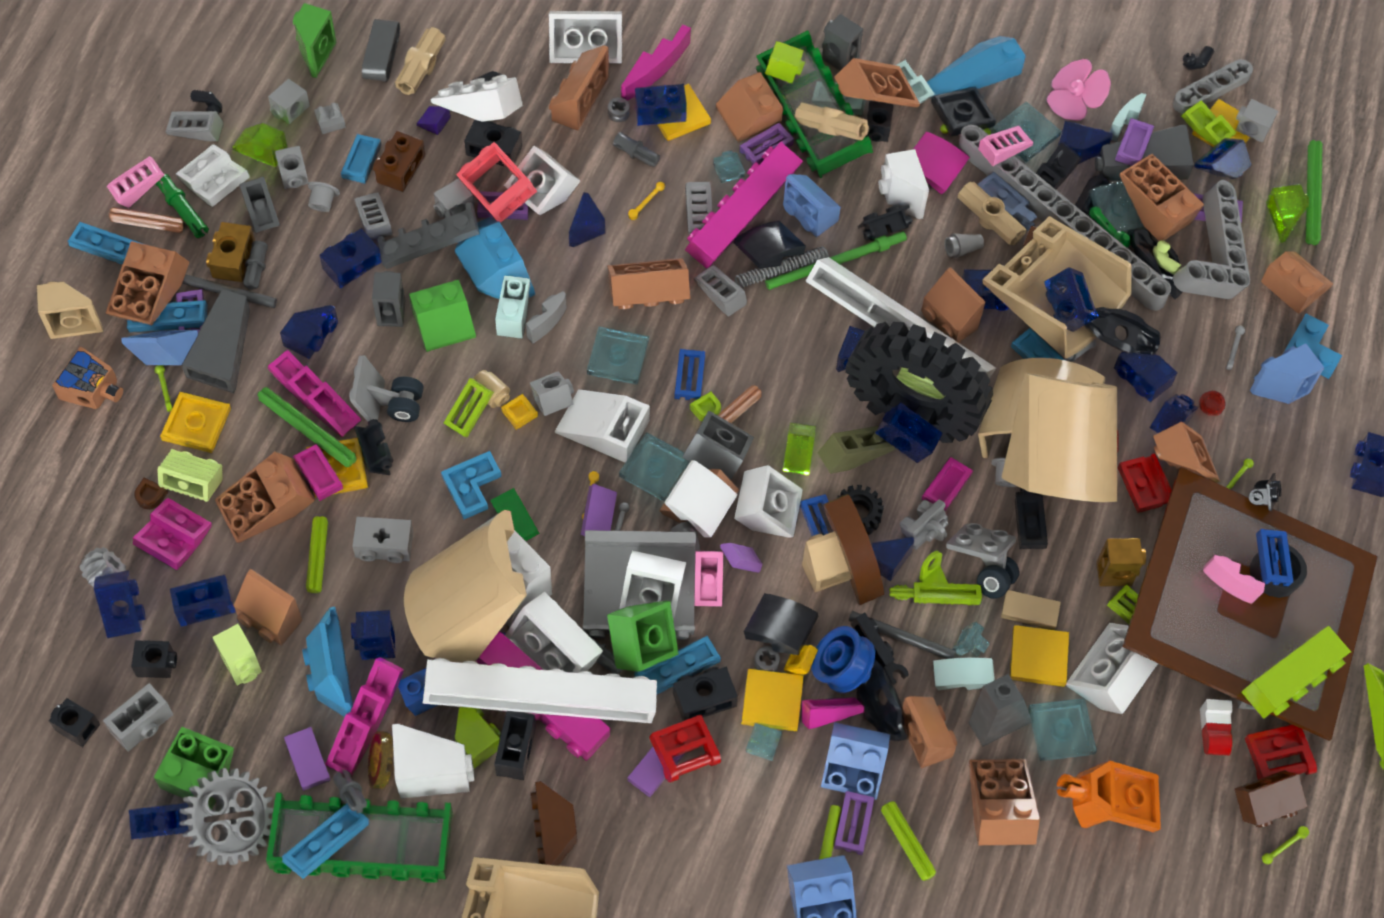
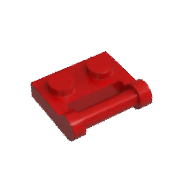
M702 715L653 732L649 736L663 766L664 776L669 783L679 780V776L707 765L714 766L721 763L720 753ZM703 746L704 755L675 765L674 757Z
M1293 724L1248 734L1245 737L1256 768L1258 780L1283 770L1296 774L1305 773L1306 775L1317 772V765L1304 731ZM1295 755H1300L1301 762L1271 769L1267 765V762Z

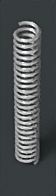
M824 246L817 247V249L814 248L813 250L806 251L802 255L784 258L782 260L783 265L781 263V266H776V268L772 267L771 269L769 267L768 270L767 268H764V270L761 268V273L759 268L747 271V273H740L735 276V283L739 287L741 286V288H744V285L746 287L748 285L751 286V284H755V281L756 283L763 280L766 281V277L770 279V277H777L781 273L791 272L792 269L802 268L803 265L807 266V264L816 263L818 259L829 257V254Z

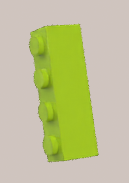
M1328 625L1254 680L1242 691V694L1263 719L1272 712L1278 716L1290 706L1287 703L1289 699L1292 698L1295 702L1309 692L1306 689L1309 684L1315 688L1327 678L1324 674L1326 671L1330 670L1333 674L1346 663L1343 658L1351 651Z

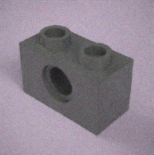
M839 14L834 20H830L824 28L825 37L822 43V59L841 71L853 58L859 59L863 28L842 14Z
M393 271L374 272L372 302L377 326L403 327L405 295L401 273Z

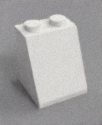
M515 530L507 541L512 571L523 574L527 596L506 621L509 627H511L522 608L543 592H546L549 597L552 595L550 566Z
M392 724L395 781L401 799L470 792L469 782L474 781V768L471 754L466 755L463 744L400 724Z

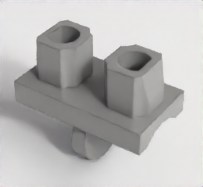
M939 499L933 504L924 500L918 505L917 514L919 518L917 520L905 517L900 522L901 532L908 537L910 547L917 550L925 541L931 542L934 538L943 541L947 537V532L944 528L949 524L947 522L948 516L944 511L945 502Z

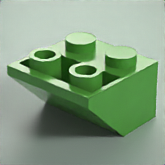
M181 727L158 768L154 779L162 790L182 798L193 797L194 795L190 792L189 788L191 786L200 787L197 779L205 777L208 780L209 772L215 771L218 775L220 769L226 768L229 772L234 748ZM211 796L208 800V806L212 810L216 800Z

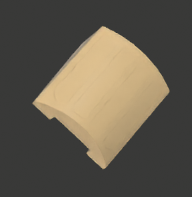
M1049 216L1033 231V239L1005 266L998 264L983 279V284L1063 358L1067 359L1084 349L1096 338L1079 321V318L1084 313L1099 307L1121 309L1131 295V264Z
M1027 358L1000 367L993 388L992 402L983 418L978 433L982 457H989L994 434L1012 433L1026 373L1089 384H1104L1105 377L1083 365L1052 358Z
M1026 373L1002 472V479L1033 493L1081 501L1116 502L1117 387L1099 383L1089 384L1060 380L1049 376Z
M504 510L413 570L409 576L404 592L405 614L412 635L425 656L444 658L450 662L458 663L464 661L475 662L527 596L523 574L512 571L507 541L514 533L511 511Z
M473 858L466 882L470 890L462 918L597 917L599 891L587 872L582 868Z

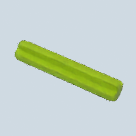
M315 516L312 520L306 579L308 593H320L322 590L328 521L324 516Z
M891 801L883 805L881 808L882 814L921 880L926 881L934 877L936 874L934 866L897 804Z

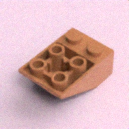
M1153 154L1120 173L1121 180L1143 226L1158 241H1165L1191 224L1204 206Z
M131 241L106 314L152 326L181 287L189 261L175 251Z
M277 452L272 453L214 499L237 543L295 517L315 501L293 458Z
M1026 759L969 760L974 826L978 845H1036L1040 818Z

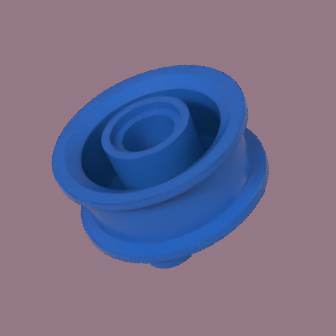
M849 626L837 627L827 633L816 647L818 651L811 665L812 673L816 679L827 683L835 692H850L869 680L875 661L874 645L869 639L859 636L858 632Z

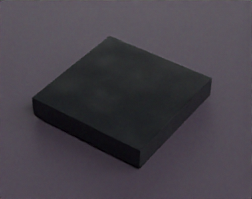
M976 87L932 96L931 103L951 137L961 135L962 129L967 125H976L982 130L995 127L996 119Z

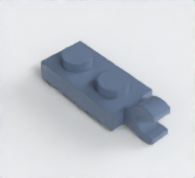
M995 172L977 184L990 197L1001 199L1005 205V210L1014 218L1016 217L1019 223L1027 229L1026 231L1030 230L1031 226H1035L1032 221L1037 216L1034 212L1027 209L1029 201Z

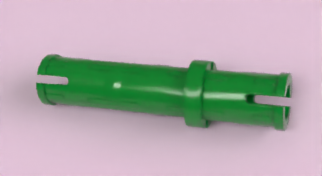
M164 174L161 178L163 183L158 181L155 185L166 197L165 201L168 205L173 206L196 238L204 237L205 234L202 232V229L205 233H208V226L205 225L186 200L184 191L177 188L168 174Z

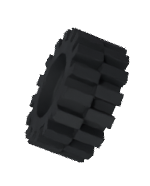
M853 485L848 486V490L843 489L837 498L849 494L854 504H861L867 507L869 514L865 518H861L869 536L873 533V529H878L879 523H881L884 510L882 498L877 499L878 493L876 491L871 494V488L868 486L865 490H862V485H857L856 490H854Z

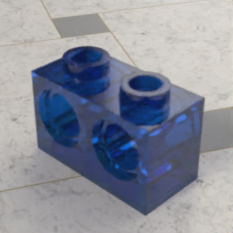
M1068 267L1044 281L1047 289L1046 297L1054 310L1053 317L1065 324L1067 330L1074 332L1098 318L1082 272Z
M390 610L356 612V622L351 623L352 640L354 639V648L360 651L362 660L377 659L379 657L383 659L396 658L395 628Z

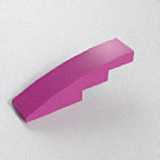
M682 24L672 41L662 38L652 55L643 51L621 85V98L629 101L645 91L678 61L690 44V27Z
M286 350L268 365L267 369L306 408L341 438L361 422L362 419L326 381L323 383L307 365L304 367L289 350Z
M381 657L375 660L366 684L360 687L351 712L347 713L344 717L325 765L338 772L340 771L342 774V770L349 771L351 775L354 774L386 713L405 669Z

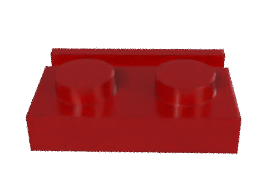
M1155 453L1149 457L1143 456L1119 463L1117 468L1137 513L1168 504L1172 489Z

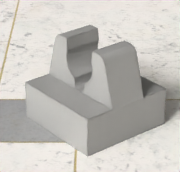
M331 103V105L326 107L320 106L314 110L322 134L346 128L338 103Z

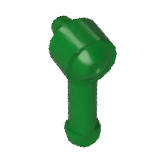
M1099 207L1091 208L1089 211L1090 217L1094 218L1099 226L1128 248L1131 242L1129 235L1124 231L1117 232Z

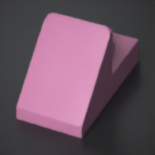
M695 551L694 606H722L723 551Z

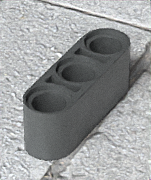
M381 19L374 20L362 64L363 79L388 82L400 37V22Z

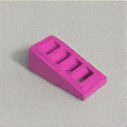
M855 697L802 701L801 721L808 729H813L863 713L864 706Z

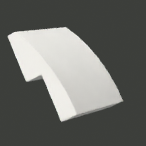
M214 144L176 173V176L193 193L211 207L250 177L246 169L233 162L227 152Z
M691 460L664 503L680 520H688L703 537H712L737 497V494L706 467L695 460Z

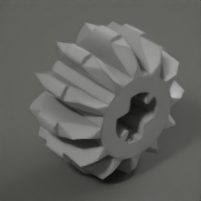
M104 547L91 550L79 566L83 572L82 577L87 579L88 584H91L95 591L99 590L104 595L117 592L123 587L129 576L125 570L126 565L120 561V558H117L113 551L109 552Z

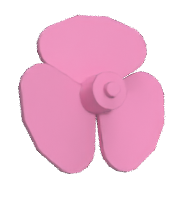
M1088 59L1073 61L1063 67L1053 78L1052 87L1054 91L1048 95L1047 103L1053 112L1063 119L1082 120L1087 114V107L1092 109L1101 106L1109 95L1111 82L1108 73L1105 70H1097L1086 80L1092 70L1091 62Z

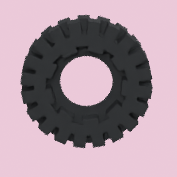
M883 322L876 324L874 328H868L861 336L846 364L845 373L849 374L847 377L849 386L856 388L854 394L859 401H869L866 406L868 410L874 415L884 412L886 414L883 419L884 422L892 427H895L898 422L902 423V432L911 436H915L917 430H919L923 440L934 442L937 437L942 443H953L954 439L959 442L966 440L969 435L972 436L977 431L992 402L991 398L993 396V388L988 386L990 379L986 372L978 371L981 365L974 357L962 358L966 350L957 343L946 347L944 343L947 337L934 331L932 337L928 338L926 328L914 324L910 330H908L904 322H892L891 326ZM900 367L908 368L909 373L923 379L926 376L934 382L933 386L945 397L935 399L910 389L893 374V370H899Z

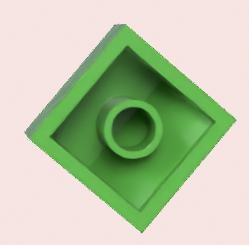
M304 3L300 11L295 13L293 25H295L296 40L298 41L302 57L311 76L317 78L337 41L331 11Z
M459 279L409 294L411 309L426 352L476 338L467 300Z
M670 601L627 606L607 614L616 669L640 672L679 655Z

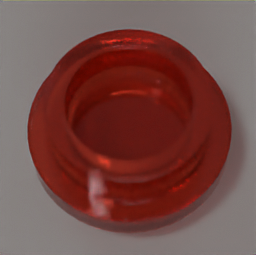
M1208 391L1199 400L1201 411L1209 416L1220 415L1226 406L1224 396L1218 391Z

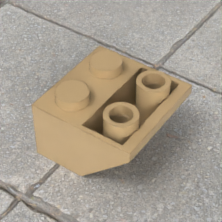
M835 531L826 535H814L806 541L802 566L814 592L852 579Z

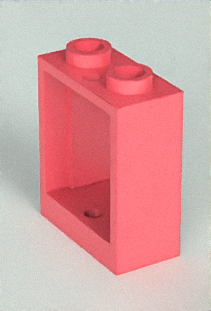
M495 142L490 146L484 147L475 159L463 165L456 174L488 213L500 223L537 192L531 181ZM498 161H501L518 181L490 204L473 183Z

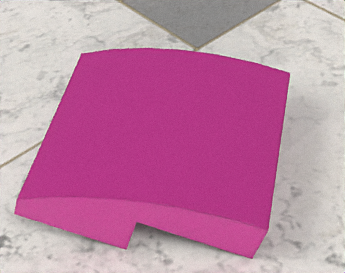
M927 131L913 148L918 156L926 182L941 195L948 189L970 158L953 144Z
M167 498L150 514V522L133 537V545L178 570L202 542L212 527V523Z

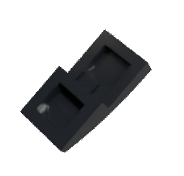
M1060 143L1047 163H1042L1036 174L1057 190L1083 157L1066 143Z

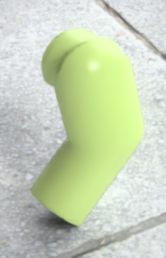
M1160 240L1157 246L1153 248L1154 258L1158 266L1174 275L1181 268V264L1169 258L1167 252L1171 246L1166 241Z

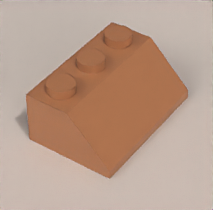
M603 45L582 52L578 61L575 60L572 63L568 78L562 80L557 97L553 96L550 101L549 110H551L553 122L579 131L609 78V51L607 46Z
M853 58L835 76L840 92L846 97L910 107H918L920 105L900 66Z
M683 258L607 265L613 306H618L619 309L633 308L634 304H644L646 307H652L664 301H669L670 304L684 303L685 299H690L688 268Z

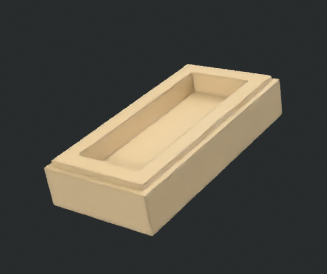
M1008 590L1004 597L1001 618L1055 630L1061 602Z

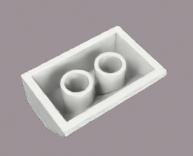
M550 11V63H573L575 60L578 61L582 52L603 45L608 47L609 63H622V11Z
M543 592L522 608L505 634L511 642L543 670L547 671L550 669H561L569 673L588 671L603 652L597 643L546 592Z
M1109 623L1069 678L1066 685L1099 709L1123 714L1158 663L1122 647L1128 625Z

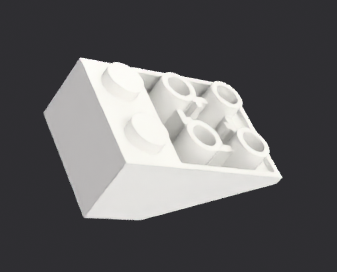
M506 75L493 77L492 81L486 82L484 78L475 79L466 85H463L462 81L454 82L448 85L449 88L439 90V94L431 99L433 104L481 122L504 119L523 106L516 77L507 78Z
M578 389L572 400L573 405L569 406L555 433L627 463L649 423L650 406L624 395Z

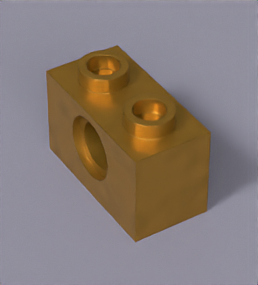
M221 222L219 231H215L213 236V250L208 253L206 265L210 268L212 278L243 282L247 269L245 262L249 259L252 242L255 241L251 226Z
M1140 538L1106 540L1096 562L1099 587L1133 585L1136 577L1140 575L1142 565L1146 563V551L1144 548H1141Z

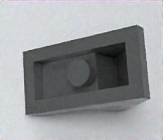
M261 177L239 184L255 233L280 226L265 178Z

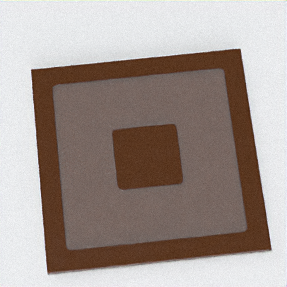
M1180 467L1122 647L1252 706L1242 694V691L1254 680L1329 625L1351 651L1343 658L1346 664L1333 674L1330 670L1326 671L1324 674L1327 678L1315 688L1309 684L1306 687L1309 691L1296 702L1292 698L1289 699L1287 703L1290 706L1278 716L1273 712L1271 715L1330 741L1333 737L1378 556L1275 509L1269 511V507L1266 505H1255L1251 503L1248 497ZM1260 529L1286 531L1288 545L1295 548L1303 556L1307 565V576L1304 583L1289 596L1277 598L1263 592L1262 595L1250 604L1225 591L1203 571L1204 565L1214 555L1228 557L1231 561L1241 564L1239 574L1251 576L1250 563L1258 553L1256 533ZM1278 560L1279 575H1282L1280 560Z

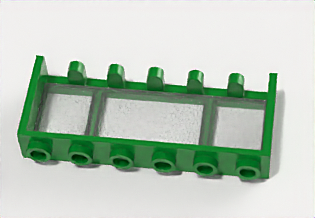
M808 30L783 42L784 44L804 50L801 60L805 64L801 75H795L793 83L765 74L774 47L756 55L759 64L756 66V70L758 73L761 72L767 80L768 85L782 105V116L786 115L788 119L785 121L791 134L796 133L798 137L796 143L801 153L806 151L808 155L806 161L812 172L816 170L819 177L822 178V175L865 154L873 153L869 136L864 137L863 140H856L842 135L835 136L819 132L816 128L800 125L796 122L795 112L801 102L822 108L830 107L845 111V114L853 115L851 105L844 100L843 94L838 88L839 85L835 84L830 68L823 63L818 47H814Z
M276 793L266 862L269 868L273 869V872L290 874L293 871L283 863L282 856L346 804L342 803L341 798L330 797L329 803L314 802L311 796L302 795L300 796V801H288L284 799L282 793ZM365 799L367 806L363 808L361 813L369 819V825L309 874V876H318L321 872L332 873L333 876L341 878L349 877L350 874H359L366 879L391 876V879L397 881H407L411 877L421 878V881L428 883L438 882V879L446 880L453 816L452 805L445 802L444 810L429 809L428 803L417 802L416 808L400 807L398 801L389 800L387 806H373L369 799Z

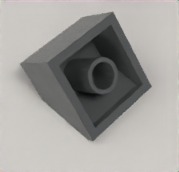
M708 411L682 458L686 459L689 463L691 460H695L707 469H721L731 480L743 462L754 437Z

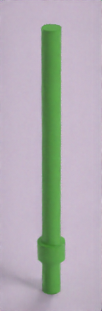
M904 231L888 237L883 235L875 238L874 242L830 258L838 264H843L876 251L881 253L889 250L890 246L906 241L907 236ZM815 263L766 280L767 289L771 290L809 276Z

